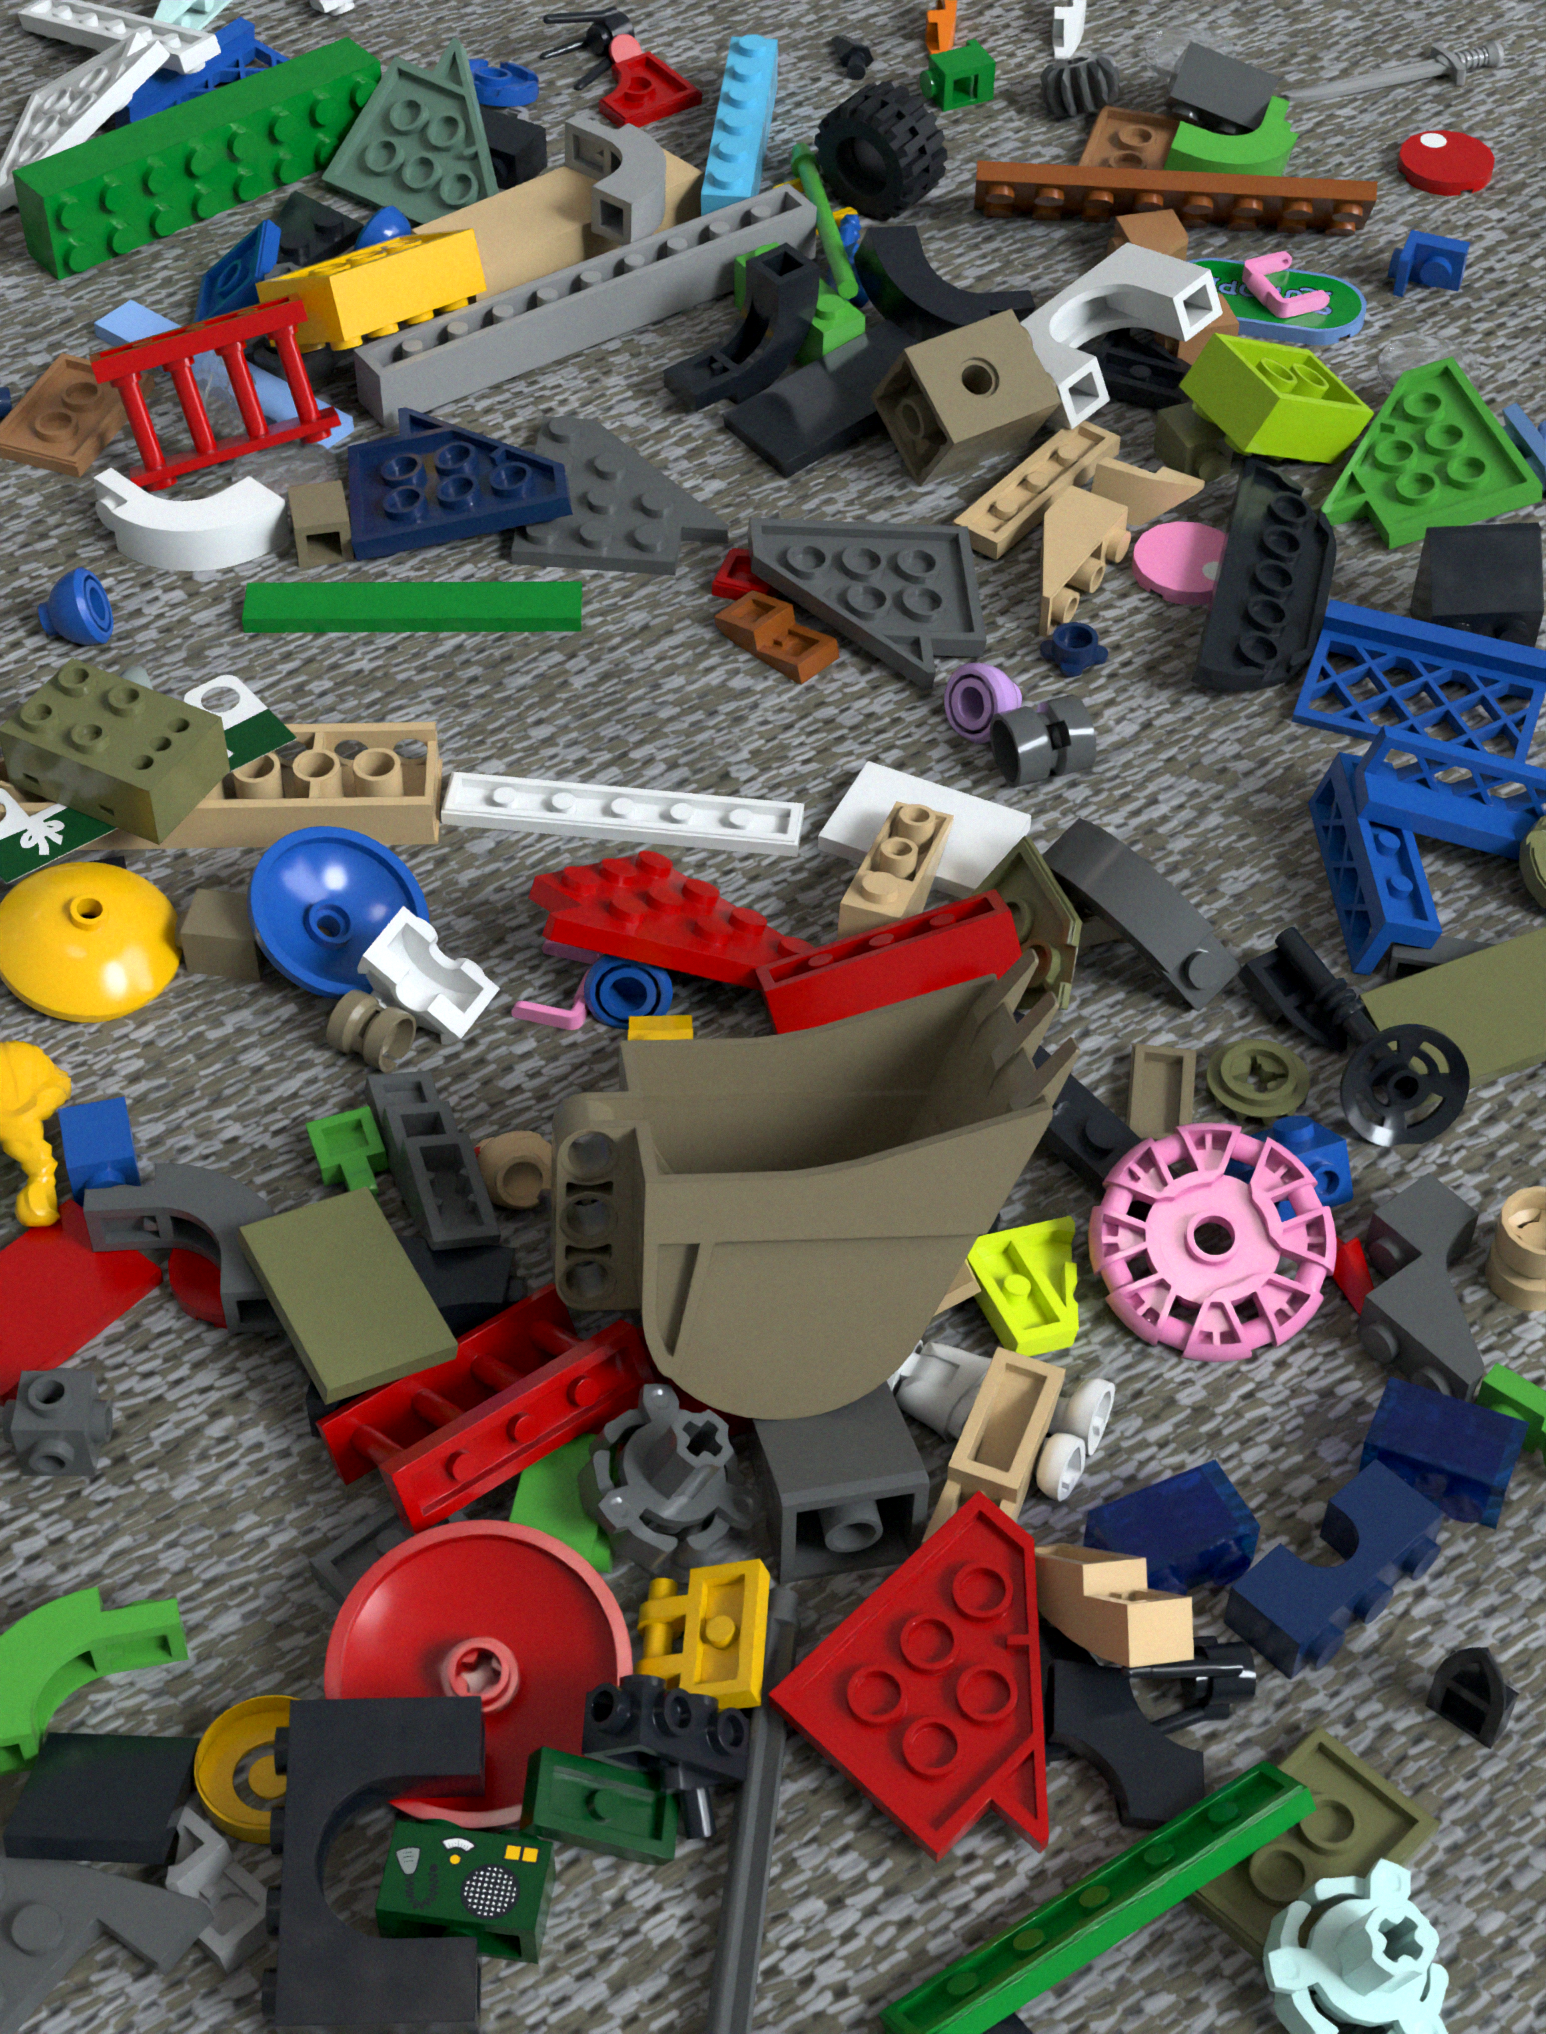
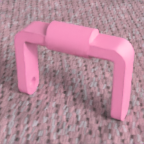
M1286 251L1245 261L1242 281L1246 284L1248 290L1278 318H1289L1325 308L1330 300L1325 291L1318 290L1285 299L1264 276L1286 270L1291 265L1292 257Z
M548 939L545 940L542 951L545 954L592 965L599 957L605 954ZM589 970L585 972L573 998L574 1005L571 1011L527 1001H517L511 1011L512 1016L566 1030L580 1028L589 1013L584 997V984Z

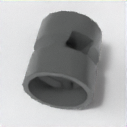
M1070 694L1043 701L1037 706L1036 712L1031 707L1023 706L996 713L991 718L990 742L996 765L1010 787L1017 788L1043 781L1049 776L1050 770L1055 775L1062 776L1089 769L1095 764L1097 748L1093 723L1087 708L1077 695Z

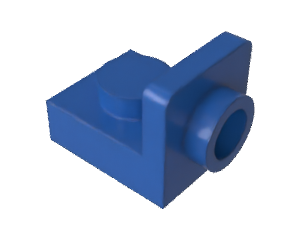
M1411 230L1404 248L1395 247L1391 257L1388 277L1396 279L1393 295L1403 297L1409 281L1458 292L1463 281L1470 242Z

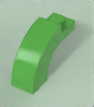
M97 1586L71 1593L39 1607L19 1620L0 1637V1776L31 1771L42 1749L46 1727L52 1715L71 1693L84 1684L110 1674L189 1660L186 1633L177 1598L162 1601L151 1599L137 1600L123 1608L105 1611Z

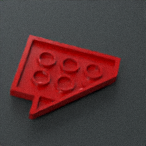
M978 1490L768 1694L769 1705L936 1864L989 1809L995 1812L1039 1854L1048 1846L1049 1840L1034 1538Z

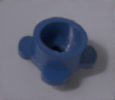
M1068 622L1058 626L1053 632V639L1043 641L1040 646L1041 656L1046 659H1052L1060 666V672L1070 677L1080 676L1083 673V669L1093 664H1104L1108 659L1107 648L1098 645L1097 632L1089 625L1079 622Z

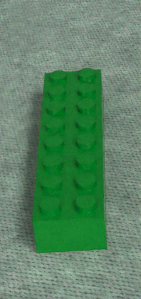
M345 37L12 171L28 254L57 280H62L327 168L382 79L380 60L349 37Z

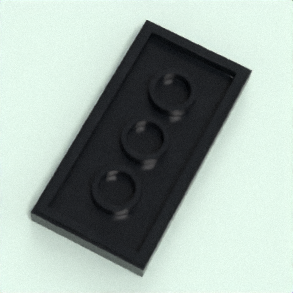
M887 319L723 413L724 427L787 479L883 422L870 396L902 351L920 342Z

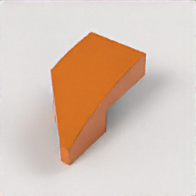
M936 0V10L926 12L925 44L929 55L952 50L956 31L957 0Z

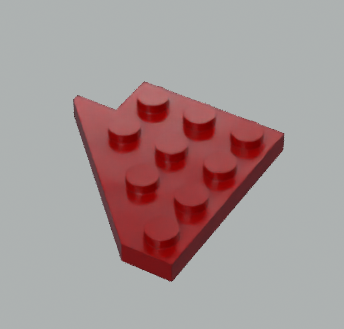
M640 851L636 855L617 859L605 858L598 863L579 867L568 866L561 871L537 875L534 878L528 899L551 912L542 934L543 937L550 941L760 990L754 968L814 949L811 944L804 940L784 936L767 925V919L760 913L748 908L736 907L719 896L720 891L714 885L699 879L688 878L672 868L673 862L669 858L653 851Z

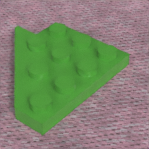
M1452 356L1402 373L1321 507V513H1325L1331 526L1368 516L1390 550L1424 539L1427 527L1465 526L1541 502L1543 485Z

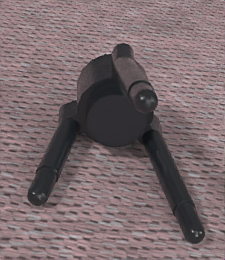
M615 6L602 11L546 14L543 16L545 24L593 23L588 28L585 37L540 54V59L547 60L586 47H590L596 54L603 53L607 55L603 61L574 85V90L581 91L611 68V65H614L609 55V45L613 38L620 34H628L635 38L632 22L623 12H619Z
M1214 1635L1193 1637V1660L1132 1668L1122 1666L1121 1675L1127 1679L1180 1678L1182 1690L1188 1700L1198 1699V1705L1150 1722L1165 1736L1204 1721L1228 1719L1230 1704L1252 1701L1256 1690V1670L1252 1653L1246 1643L1243 1641L1218 1643Z

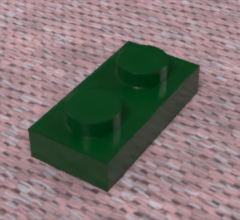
M542 1746L528 1755L519 1832L647 1865L664 1866L673 1861L675 1857L680 1805L678 1793L669 1795L661 1793L660 1779L658 1777L622 1769L607 1763Z

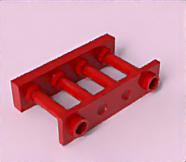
M298 292L89 354L97 384L109 381L111 388L118 389L143 462L141 465L128 468L131 482L138 487L145 486L148 492L158 491L178 482L177 475L300 438L301 444L315 443L332 435L331 428L341 426L335 408L331 406L319 410L295 337V334L299 332L297 324L309 321ZM263 334L267 335L268 340H274L298 414V417L267 426L243 349L247 347L246 339ZM213 349L216 356H222L247 431L246 433L220 441H215L190 366L195 363L193 355ZM162 365L164 372H170L195 446L193 449L167 457L163 456L138 383L143 378L141 371Z
M550 1283L457 1338L456 1341L459 1345L456 1359L375 1387L315 1423L335 1470L344 1484L347 1486L378 1467L403 1527L417 1535L638 1399L639 1390L643 1385L656 1384L635 1326L620 1319L587 1340H583L577 1336L567 1307L557 1294L556 1285Z

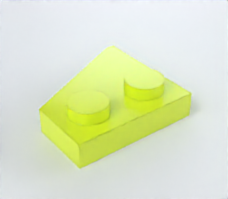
M1071 1216L978 1236L966 1257L981 1289V1292L973 1296L1003 1347L1007 1350L1031 1357L1073 1346L1079 1329L1078 1303L1073 1297L1077 1285V1263L1072 1262L1071 1243L1075 1235V1222Z

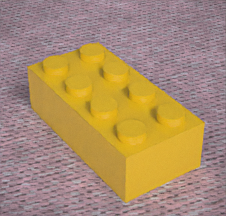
M473 228L398 236L256 283L260 303L298 292L309 320L297 324L299 332L295 334L300 353L326 347L325 343L329 342L332 351L353 348L363 344L361 335L367 333L368 337L372 338L398 332L397 322L403 321L404 325H410L431 320L434 318V309L438 308L439 312L458 310L469 305L467 297L487 291ZM270 340L271 347H276L274 340Z

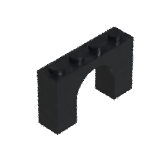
M481 1696L290 1700L289 1727H277L274 1742L275 1773L277 1776L287 1775L285 1805H273L270 1820L272 1855H283L281 1885H269L266 1898V1929L268 1936H279L278 1959L276 1968L264 1969L261 1993L263 2019H274V2027L278 2034H480L482 1954L477 1937L390 1939L361 1933L344 1923L328 1906L324 1891V1875L331 1848L340 1833L354 1818L375 1805L386 1801L407 1798L485 1797L486 1716Z

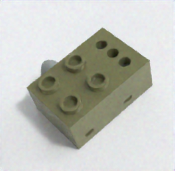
M71 658L0 727V743L10 784L158 845L172 833L230 771L222 717L153 690L149 676L141 666H132L126 669L120 676Z

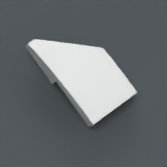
M1067 0V7H1054L1052 27L1054 59L1069 58L1078 47L1084 32L1087 0Z

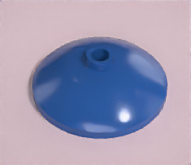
M332 826L309 827L284 836L274 843L262 856L254 868L248 885V919L252 933L264 955L280 973L296 985L311 993L334 1000H341L345 994L355 989L368 994L373 992L374 989L366 974L358 973L357 967L363 954L403 906L416 917L430 924L424 894L408 867L392 851L378 841L345 828ZM317 926L328 929L332 937L323 934Z

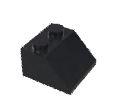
M1539 522L1427 527L1409 609L1411 618L1535 648L1544 613L1542 535Z

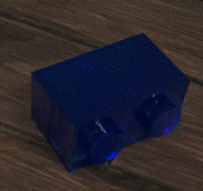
M1390 1376L1364 1441L1358 1474L1374 1459H1377L1452 1519L1463 1523H1479L1496 1530L1520 1462L1530 1423Z
M1216 1459L1088 1511L1083 1547L1146 1558L1148 1589L1185 1596L1188 1590L1211 1580L1215 1585L1222 1586L1237 1580L1245 1574L1253 1563L1261 1526Z

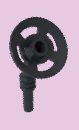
M1289 927L1282 931L1276 937L1275 944L1316 994L1313 1002L1317 1007H1323L1322 1013L1326 1018H1331L1330 1024L1335 1029L1343 1028L1358 1047L1349 1058L1340 1081V1102L1351 1126L1366 1140L1384 1147L1401 1144H1423L1443 1133L1459 1116L1469 1093V1068L1460 1048L1443 1032L1425 1025L1403 1024L1378 1032L1363 1013L1365 1004L1360 999L1355 1000L1357 996L1353 989H1347L1348 983L1344 978L1336 979L1295 927ZM1397 1040V1050H1392L1388 1043ZM1424 1041L1435 1046L1443 1054L1449 1073H1440L1433 1057L1420 1047ZM1413 1056L1424 1062L1427 1074H1420L1410 1062ZM1366 1060L1372 1065L1371 1070L1361 1068ZM1378 1085L1389 1098L1387 1105L1375 1097L1373 1087ZM1362 1091L1369 1106L1376 1113L1383 1116L1381 1124L1370 1120L1362 1113L1356 1100V1093ZM1430 1092L1443 1097L1439 1105L1428 1116L1418 1122L1406 1125L1404 1112L1419 1106L1428 1097Z

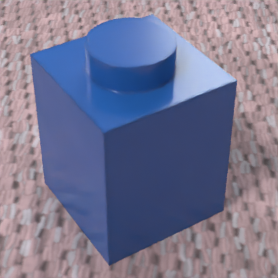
M125 1096L58 1109L66 1169L74 1201L79 1206H84L85 1189L111 1188L117 1185L142 1186Z

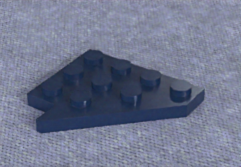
M407 407L398 409L400 435L348 446L351 541L357 561L375 557L385 558L402 551L425 546H441L453 540L481 534H496L508 528L536 522L547 523L559 517L573 515L569 481L564 464Z

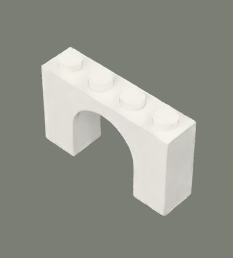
M1127 242L1020 322V325L1024 326L1029 332L1033 349L1044 370L1053 377L1057 386L1058 396L1062 401L1047 420L1072 430L1110 401L1097 357L1077 349L1086 341L1112 330L1139 327L1186 342L1222 315L1223 312L1211 270Z

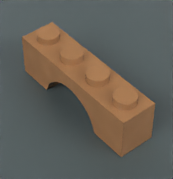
M1173 209L1116 216L1114 237L1108 240L1107 253L1108 256L1128 242L1186 261L1189 236ZM1217 293L1223 314L1186 342L1154 331L1155 341L1165 347L1170 355L1181 358L1190 365H1193L1213 333L1238 337L1240 323L1223 294Z

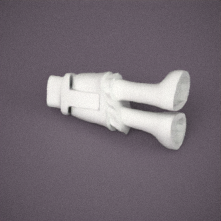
M920 1339L911 1355L887 1379V1382L898 1407L932 1428L948 1443L952 1438L959 1440L993 1358L975 1355L962 1349L939 1343L927 1342L923 1347V1341ZM1097 1377L1088 1378L1080 1384L1071 1398L1058 1397L1047 1431L1053 1434V1436L1045 1438L1033 1473L1036 1476L1037 1485L1048 1497L1059 1502L1065 1500L1070 1495L1084 1470L1085 1454L1092 1456L1102 1438L1113 1405L1115 1394L1113 1383Z

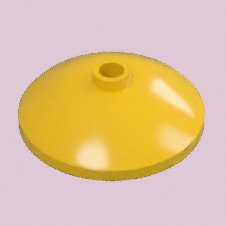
M70 862L42 869L14 886L0 903V977L16 997L33 1009L48 1016L81 1023H99L120 1018L144 1007L154 1000L174 978L182 958V949H177L175 945V927L178 915L167 897L156 886L127 869L98 862ZM83 915H93V916H96L97 918H94V919H86V918H83V917H81V916H83Z

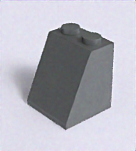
M887 1380L858 1400L823 1414L788 1420H762L746 1417V1442L759 1497L762 1499L761 1506L780 1584L902 1564L922 1546V1539L926 1532L930 1480Z

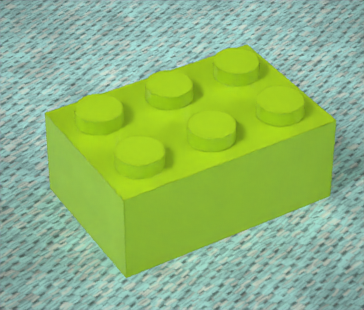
M1213 333L1179 385L1194 401L1192 404L1193 410L1205 420L1216 423L1226 433L1224 440L1227 445L1245 456H1251L1252 453L1268 455L1279 461H1282L1285 457L1299 459L1309 465H1313L1315 462L1337 464L1341 462L1374 415V412L1310 350Z

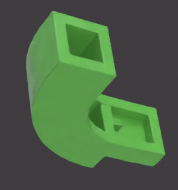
M1272 95L1260 127L1245 135L1230 136L1217 134L1181 121L1163 170L1282 176L1299 134L1290 131L1292 123L1284 120L1290 101Z

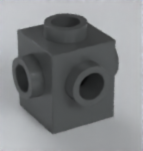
M54 1368L49 1371H21L16 1400H7L4 1406L3 1436L6 1443H14L23 1475L96 1476L101 1443H109L111 1438L113 1412L111 1401L101 1400L94 1371H77L70 1368Z

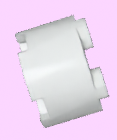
M403 906L363 954L357 971L360 974H366L374 989L370 995L378 999L380 1007L386 1009L395 1006L410 1013L415 1017L417 1026L441 1034L442 1045L451 1044L464 1036L500 988L488 979L483 970L473 961L466 958H457L454 961L445 956L436 944L438 935L435 929L427 921L416 917Z

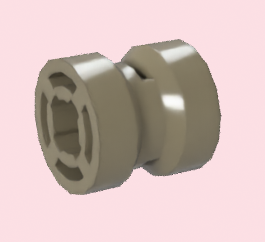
M355 989L345 994L337 1003L329 1019L326 1037L331 1047L347 1055L360 1053L368 1065L386 1073L390 1072L397 1063L382 1055L386 1052L402 1059L412 1047L417 1024L415 1017L410 1013L395 1006L384 1009L380 1007L378 999L374 996Z

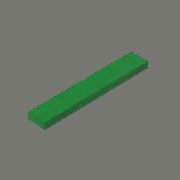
M582 581L247 583L242 625L244 633L581 632L583 589Z
M1262 1760L881 2010L882 2012L878 2016L886 2033L982 2034L1315 1812L1317 1808L1309 1788L1266 1760Z

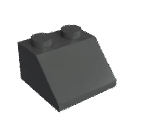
M1191 41L1174 65L1163 106L1172 109V116L1185 123L1198 124L1200 120L1215 126V133L1230 136L1245 135L1260 127L1279 77Z

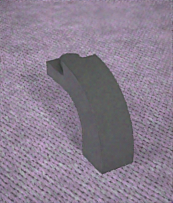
M1078 818L1042 855L1068 898L1075 905L1097 915L1125 938L1157 971L1183 1002L1193 1010L1199 1012L1242 969V966L1212 934L1214 927L1149 863L1101 827Z
M155 1163L154 1185H117L111 1188L85 1189L83 1212L94 1252L177 1248L197 1253L211 1261L221 1271L220 1295L228 1334L285 1330L237 1242L239 1227L276 1216L266 1201L251 1188L230 1176L208 1168L176 1163Z

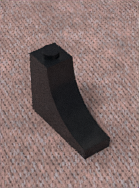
M396 1235L455 1339L527 1297L528 1280L527 1277L517 1276L515 1248L481 1245L432 1251L425 1238ZM311 1379L305 1400L312 1437H321L315 1422L363 1395L368 1390L325 1405Z

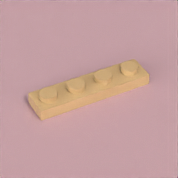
M1086 420L1082 421L1072 430L1063 427L953 521V526H968L971 548L994 560L999 559L1044 519L1046 511L1069 485L1080 488L1094 476L1096 465L1105 456L1112 459L1119 454L1121 437Z

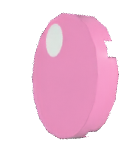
M1176 521L1157 525L1144 532L1134 545L1132 573L1143 589L1149 593L1152 589L1156 593L1162 594L1163 600L1187 605L1209 603L1225 534L1219 529L1196 522Z

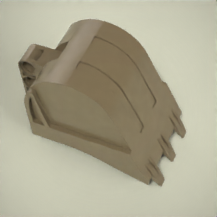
M1029 948L999 980L995 973L814 1028L755 1038L620 1041L618 1092H585L575 1094L563 1100L554 1111L552 1120L551 1253L558 1296L565 1304L578 1310L640 1309L646 1343L659 1371L665 1377L671 1378L680 1388L697 1400L726 1413L762 1420L805 1418L843 1407L876 1389L892 1376L911 1355L978 1236L987 1235L1051 1122L1053 1115L1052 1106L1079 1057L1080 1048L1076 1040L1070 1037L1038 1070H1036L1032 1061L1059 1007L1058 1000L1053 992L1049 991L1018 1024L1015 1021L1013 1012L1039 963L1035 951ZM588 1134L600 1136L596 1141L585 1144L574 1141L578 1137ZM587 1198L599 1200L587 1206L574 1204L579 1200ZM584 1261L596 1262L595 1264L587 1267L574 1266L577 1263Z

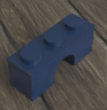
M1374 1459L1328 1500L1319 1537L1334 1548L1343 1557L1345 1563L1333 1567L1314 1566L1304 1562L1279 1543L1231 1586L1223 1623L1290 1680L1309 1663L1316 1669L1322 1668L1339 1651L1346 1638V1634L1343 1632L1353 1622L1359 1619L1365 1625L1370 1624L1389 1604L1394 1594L1392 1587L1406 1575L1412 1581H1416L1433 1565L1441 1550V1547L1435 1542L1444 1512L1380 1461Z

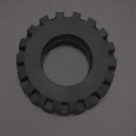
M885 81L878 85L875 82L867 84L830 111L819 123L818 129L820 132L815 135L814 145L819 149L815 153L816 163L822 167L823 172L820 174L824 182H828L833 189L831 193L837 200L841 198L845 202V207H852L868 218L874 215L881 222L888 221L890 218L895 219L907 211L939 184L938 180L944 177L946 171L943 163L948 160L947 149L942 146V142L946 140L943 130L937 128L935 124L937 118L932 111L929 113L924 108L925 102L919 96L914 98L910 96L909 89L901 85L894 88L891 82Z

